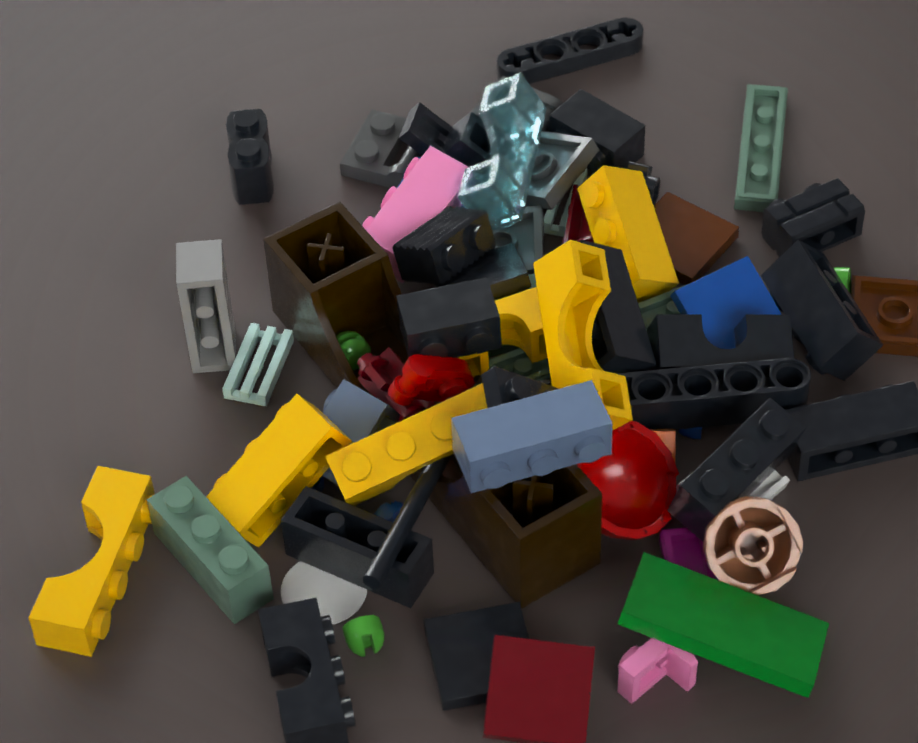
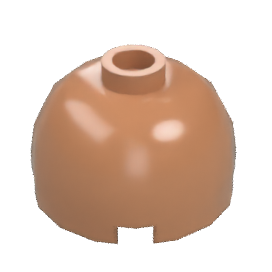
M744 496L729 502L709 522L705 528L703 550L708 567L719 581L759 596L778 590L792 579L797 570L796 565L800 559V552L802 553L803 540L799 525L784 507L767 498Z

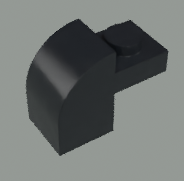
M421 102L410 109L399 139L422 156L432 146L474 170L473 178L493 165L503 135L472 111L456 124L450 126Z

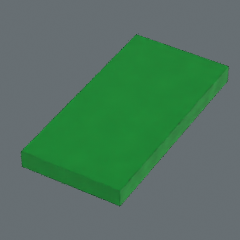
M646 552L642 555L617 623L635 632L807 698L814 687L829 627L828 622Z

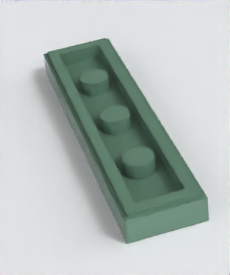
M747 84L734 210L764 212V209L778 199L788 87Z

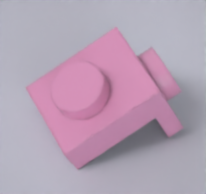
M650 638L641 647L633 646L621 658L618 664L617 692L633 704L665 675L669 676L685 691H689L696 683L698 661L695 655Z

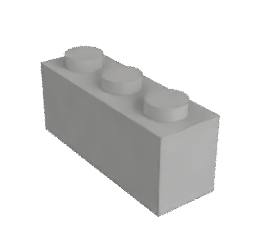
M222 239L176 243V284L192 374L231 370L236 358V329Z

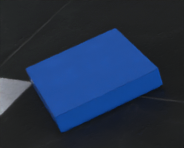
M748 256L679 288L670 295L680 314L702 315V327L705 337L712 345L721 349L735 348L734 328L745 315H782Z

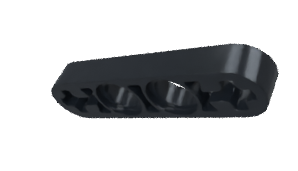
M618 18L502 51L497 58L498 80L505 76L528 85L632 56L642 49V24L632 18ZM584 44H593L598 46V48L594 50H583L580 48V46ZM548 54L561 56L560 59L552 61L542 57Z

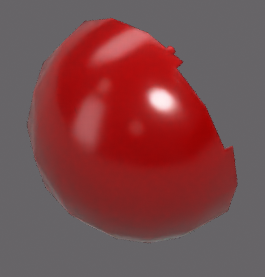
M630 421L612 431L611 455L601 457L594 462L576 464L602 492V534L614 539L637 540L658 533L672 519L670 517L671 513L667 509L677 492L676 476L679 475L671 451L659 436L637 421Z

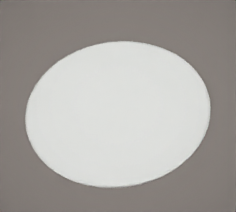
M302 561L295 564L287 572L281 585L283 604L316 597L321 616L330 615L332 625L353 616L363 605L367 595V589Z

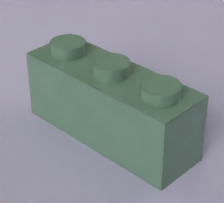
M187 476L147 499L154 534L233 624L241 621L274 599L269 565Z

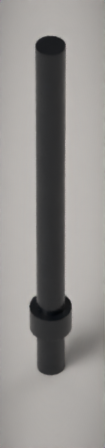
M481 375L474 376L475 384L473 387L483 383ZM452 455L439 459L423 468L362 578L363 583L371 589H379Z

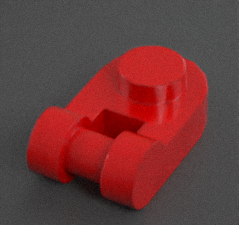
M415 354L411 355L403 365V375L395 377L388 388V394L395 403L403 406L412 404L414 400L443 402L467 391L474 386L475 382L469 364L463 359Z

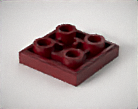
M495 635L482 738L520 743H586L595 647Z

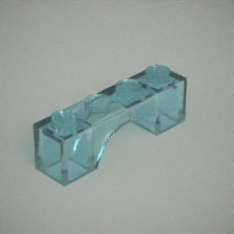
M521 72L485 87L479 115L489 137L491 159L464 170L457 197L466 209L469 207L472 210L483 208L487 211L492 231L501 227H510L522 220L547 109Z

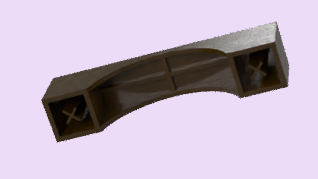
M341 202L263 239L273 312L288 330H293V336L336 388L345 379L368 393L357 379L360 376L358 373L359 369L352 370L336 338L341 332L349 330L356 331L362 335L369 344L373 356H380L388 347H391L402 362L406 363L408 354L400 329L396 296L402 295L394 275L389 256ZM455 454L452 455L429 499L515 602H520L521 609L600 564L602 492L576 464L554 470L547 475H535L510 482L500 488L485 489L471 493ZM423 468L410 474L411 478L415 482L417 481Z

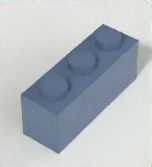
M592 380L451 418L453 451L471 493L485 489L500 488L510 482L535 475H547L557 469L582 462H594L601 457L612 454L613 423Z

